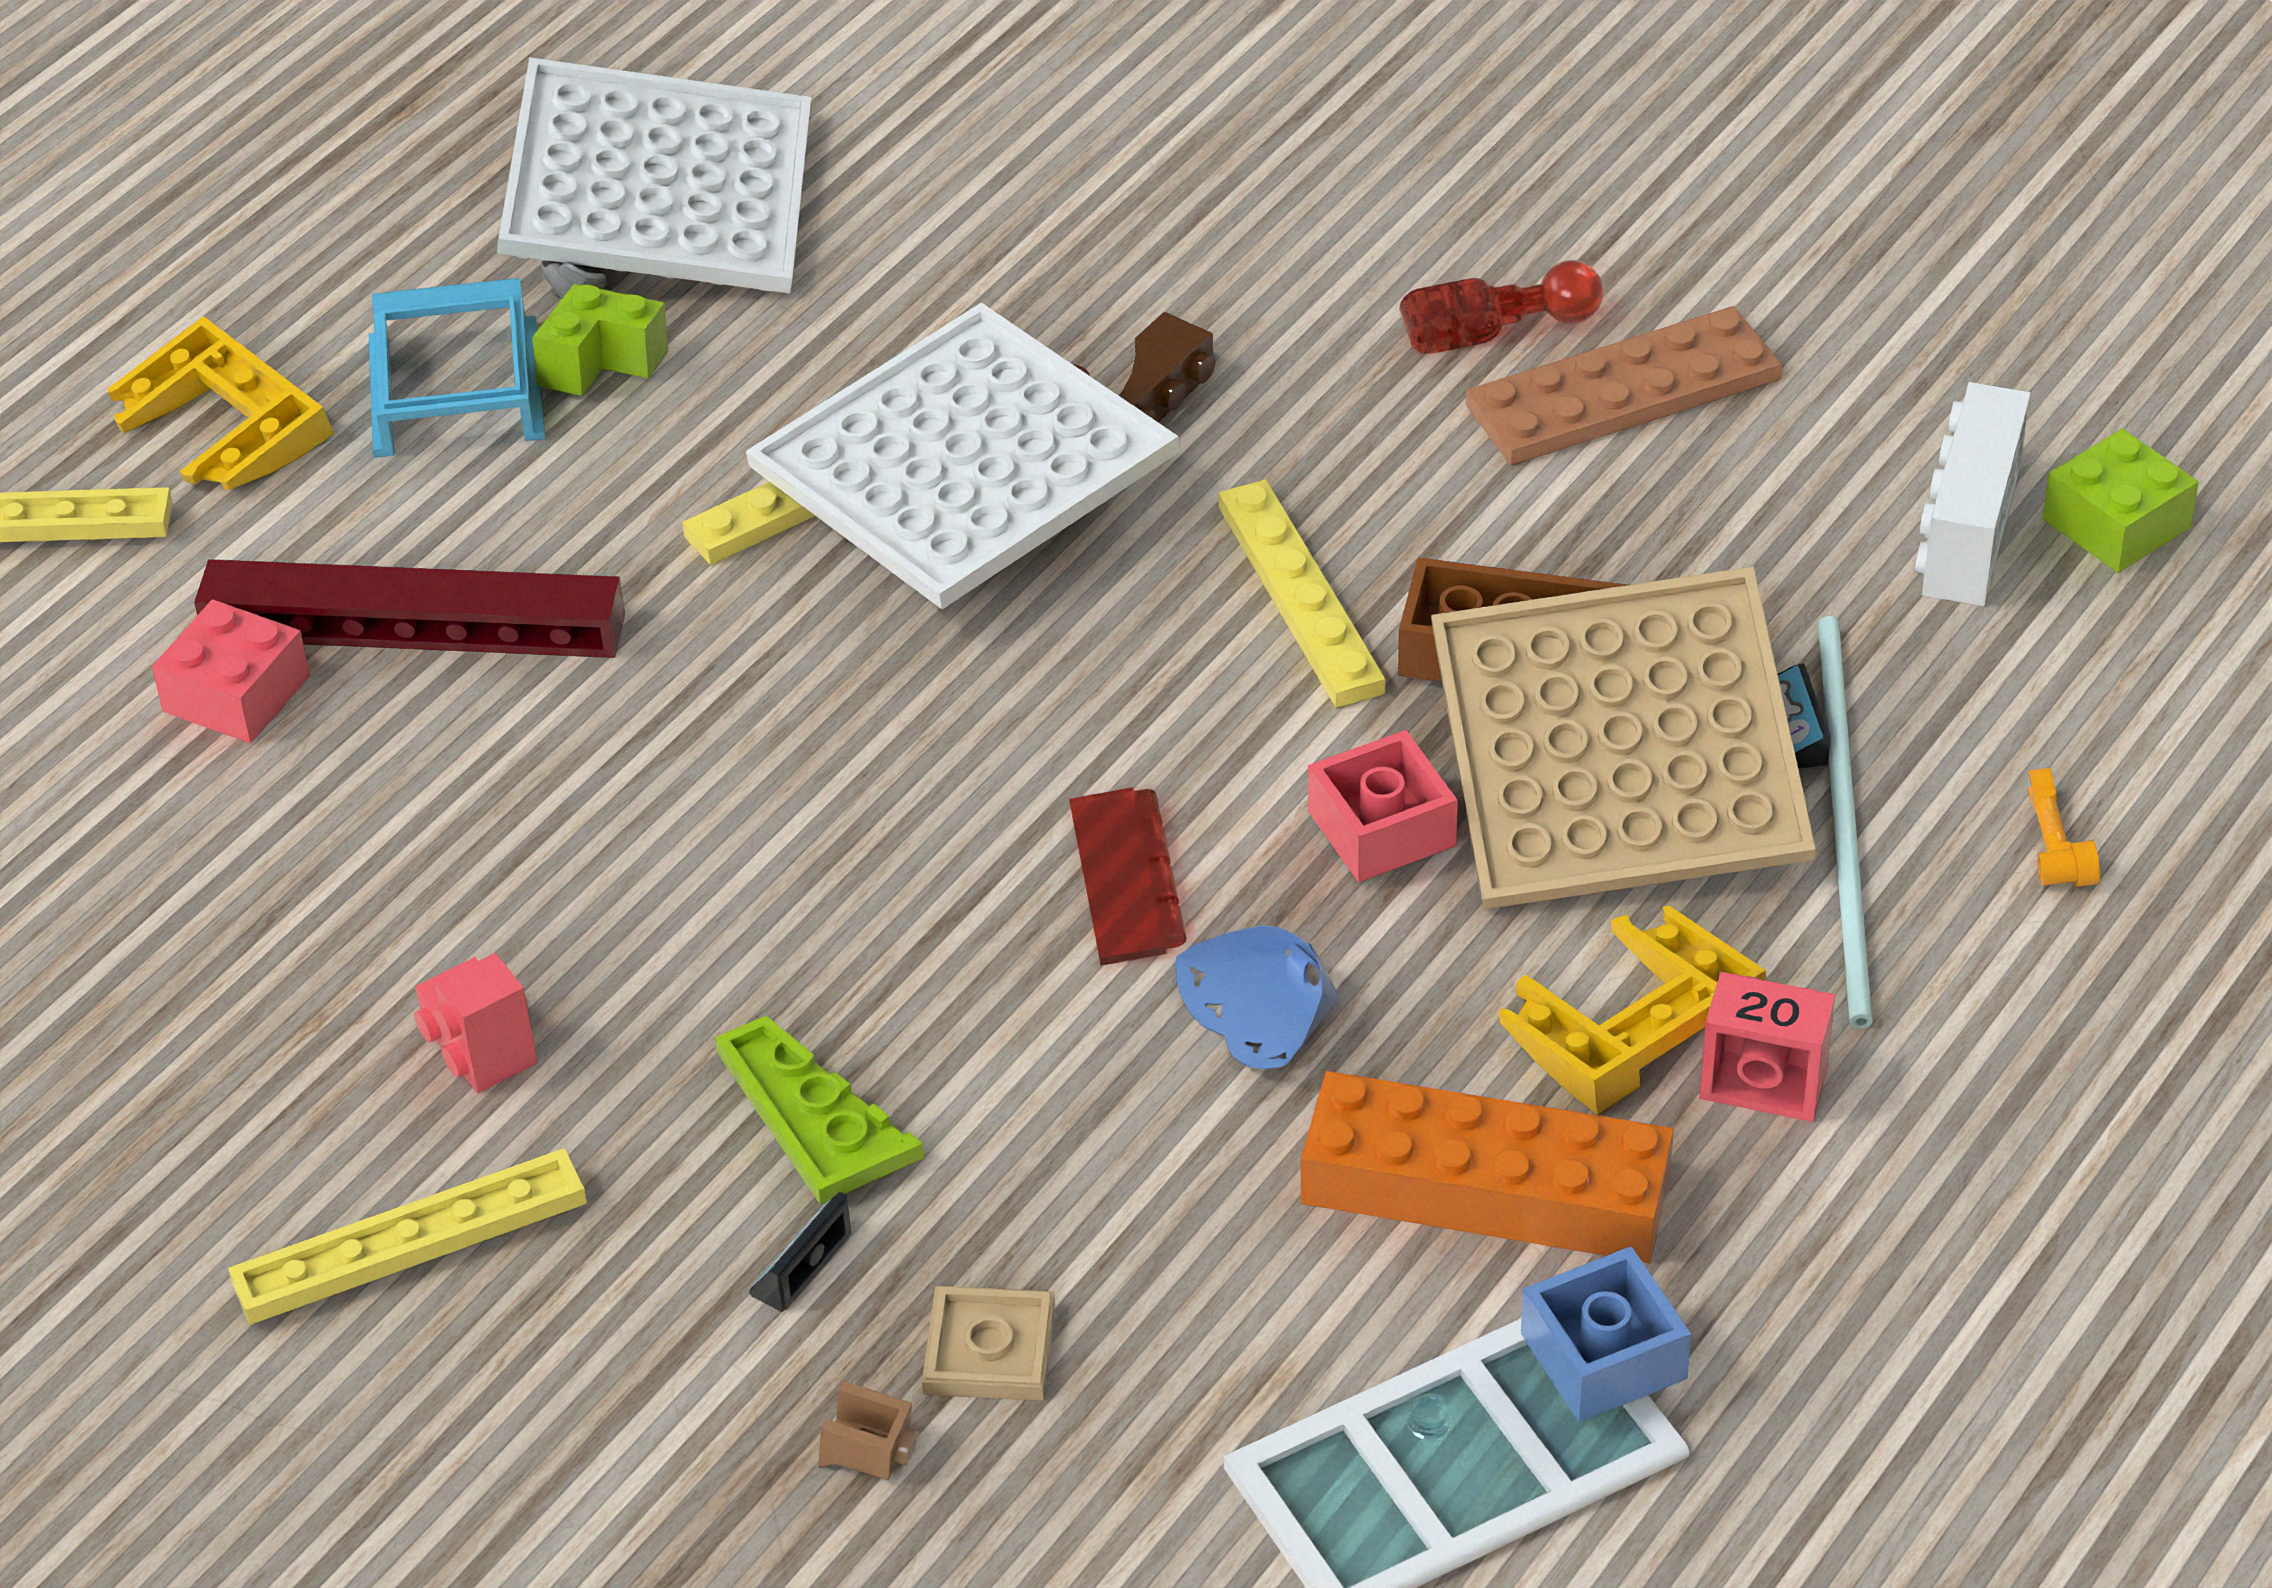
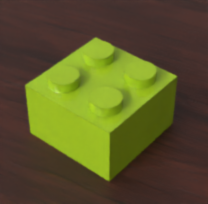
M2121 428L2049 472L2042 519L2119 573L2191 528L2199 481Z

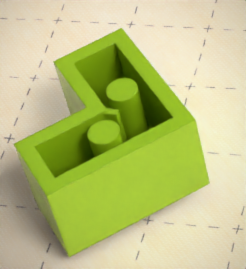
M573 284L532 337L537 386L583 396L602 369L649 378L668 353L665 303L645 299L640 295H626L607 291L593 285Z

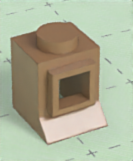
M842 1381L838 1390L837 1418L835 1422L825 1419L821 1427L819 1467L839 1464L889 1481L896 1463L907 1466L916 1446L918 1430L910 1428L912 1403Z

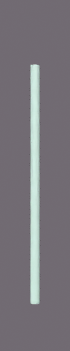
M1825 616L1818 621L1825 722L1830 734L1828 760L1849 1023L1855 1029H1866L1872 1025L1873 1021L1840 628L1837 618Z

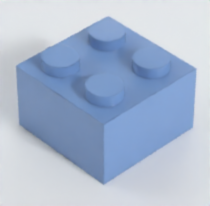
M1632 1246L1523 1288L1521 1335L1578 1422L1688 1379L1691 1333Z

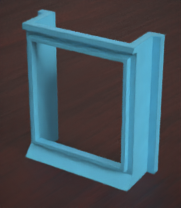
M520 278L371 294L374 333H369L374 458L394 456L393 421L520 407L525 441L545 439L542 388L536 384L532 340L533 335L537 331L536 315H525ZM510 307L515 387L392 400L390 338L387 320Z

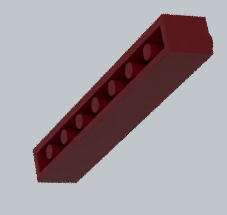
M208 559L194 601L197 615L213 599L298 629L301 632L303 645L615 658L625 618L620 576Z

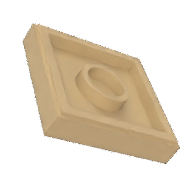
M935 1286L922 1377L923 1395L1044 1401L1055 1312V1291Z

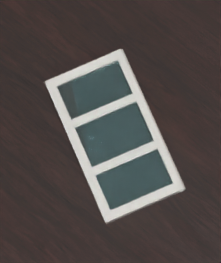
M1521 1318L1225 1455L1224 1470L1305 1588H1418L1688 1458L1689 1449L1649 1395L1578 1422L1521 1335Z

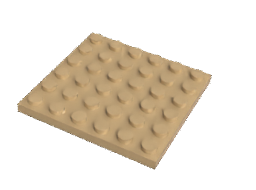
M1754 566L1431 615L1483 910L1815 860L1816 847Z

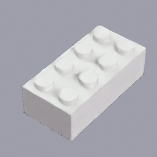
M1968 382L1964 401L1953 402L1948 432H1954V436L1944 435L1939 457V465L1944 466V470L1937 468L1934 470L1929 499L1934 500V504L1925 503L1920 525V534L1928 538V542L1921 541L1915 566L1916 573L1924 574L1923 596L1985 606L2020 472L2031 392Z

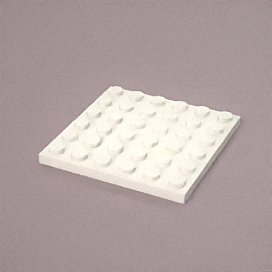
M529 57L498 237L497 254L607 268L621 272L629 271L651 274L666 278L695 280L716 285H731L762 291L790 293L811 97Z
M980 303L746 451L749 467L932 603L944 609L1180 452L1179 437L989 307Z

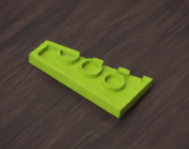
M765 1015L715 1037L718 1055L820 1205L828 1202L839 1191L846 1194L924 1159L923 1143L910 1132L904 1135L891 1125L888 1114L874 1103L868 1106L851 1092V1084L836 1072L829 1074L815 1062L812 1052L768 1016Z

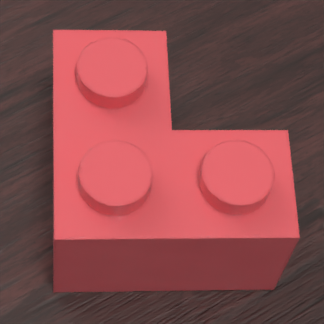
M496 953L480 961L473 957L415 986L420 1010L414 1013V1017L421 1034L429 1043L437 1041L441 1046L443 1058L451 1073L456 1078L463 1075L477 1094L537 1064L524 987Z

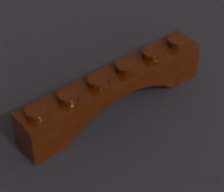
M1163 312L1135 337V360L1132 373L1118 396L1159 423L1171 411L1178 409L1183 400L1197 386L1205 383L1211 377L1216 364L1215 357L1213 356V333L1167 312Z

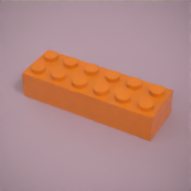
M1325 1071L1301 1156V1204L1604 1256L1632 1246L1642 1262L1651 1263L1670 1177L1674 1128Z

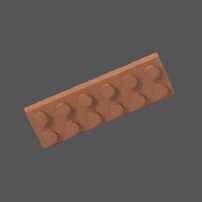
M1731 306L1466 389V406L1510 466L1781 380L1782 364L1736 307Z

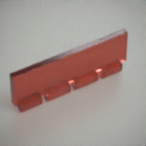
M1133 787L1069 799L1100 965L1167 954L1166 949L1183 945L1187 937L1181 908L1178 906L1179 898L1173 870L1170 866L1171 860L1165 831L1162 826L1157 793L1152 789L1134 791Z

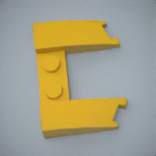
M204 316L107 388L112 401L124 402L125 411L114 414L115 421L123 433L174 411L209 389H212L248 417L243 423L179 471L182 479L191 484H197L202 479L219 482L225 490L234 489L277 471L302 457L334 434L323 406Z
M1668 905L1662 907L1665 924L1657 928L1641 931L1631 924L1628 915L1616 917L1611 921L1612 933L1664 982L1663 985L1598 1025L1525 974L1516 983V995L1526 1000L1518 1015L1509 1009L1501 1008L1499 1020L1500 1024L1542 1069L1567 1092L1598 1115L1640 1088L1639 1070L1705 1028L1720 971L1766 980V970Z

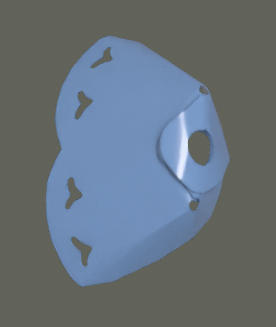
M1259 925L1232 931L1196 943L1176 956L1175 972L1180 995L1191 1015L1203 1027L1225 1035L1229 1053L1242 1064L1252 1068H1280L1288 1064L1339 1000L1338 992L1311 943L1307 944L1293 933L1280 927ZM1287 949L1290 950V951H1289V956L1286 955V950H1287ZM1309 963L1319 972L1320 980L1316 986L1311 985L1308 979L1307 969ZM1190 967H1194L1197 971L1206 974L1202 978L1199 987L1194 986L1195 974L1191 972ZM1206 1004H1222L1221 1013L1223 1016L1221 1018L1217 1017L1215 1010L1208 1008ZM1245 1043H1262V1045L1259 1047L1258 1053H1254V1048L1247 1046ZM1286 1053V1059H1271Z

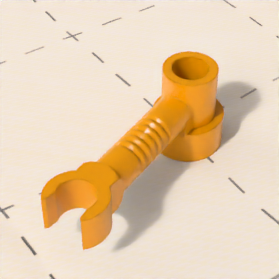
M2051 768L2028 770L2031 787H2027L2029 799L2034 811L2037 813L2047 851L2037 853V866L2041 885L2047 886L2074 882L2076 887L2100 884V864L2094 840L2074 843L2067 842L2057 805Z

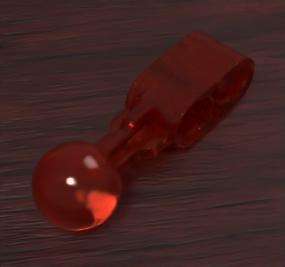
M1568 260L1550 268L1543 277L1541 284L1524 288L1515 284L1494 287V285H1488L1487 282L1478 278L1418 288L1404 296L1400 302L1399 311L1412 347L1420 353L1431 354L1489 342L1500 333L1502 325L1517 323L1529 314L1546 311L1555 320L1566 324L1586 321L1597 312L1602 303L1603 284L1598 273L1591 266L1581 261Z

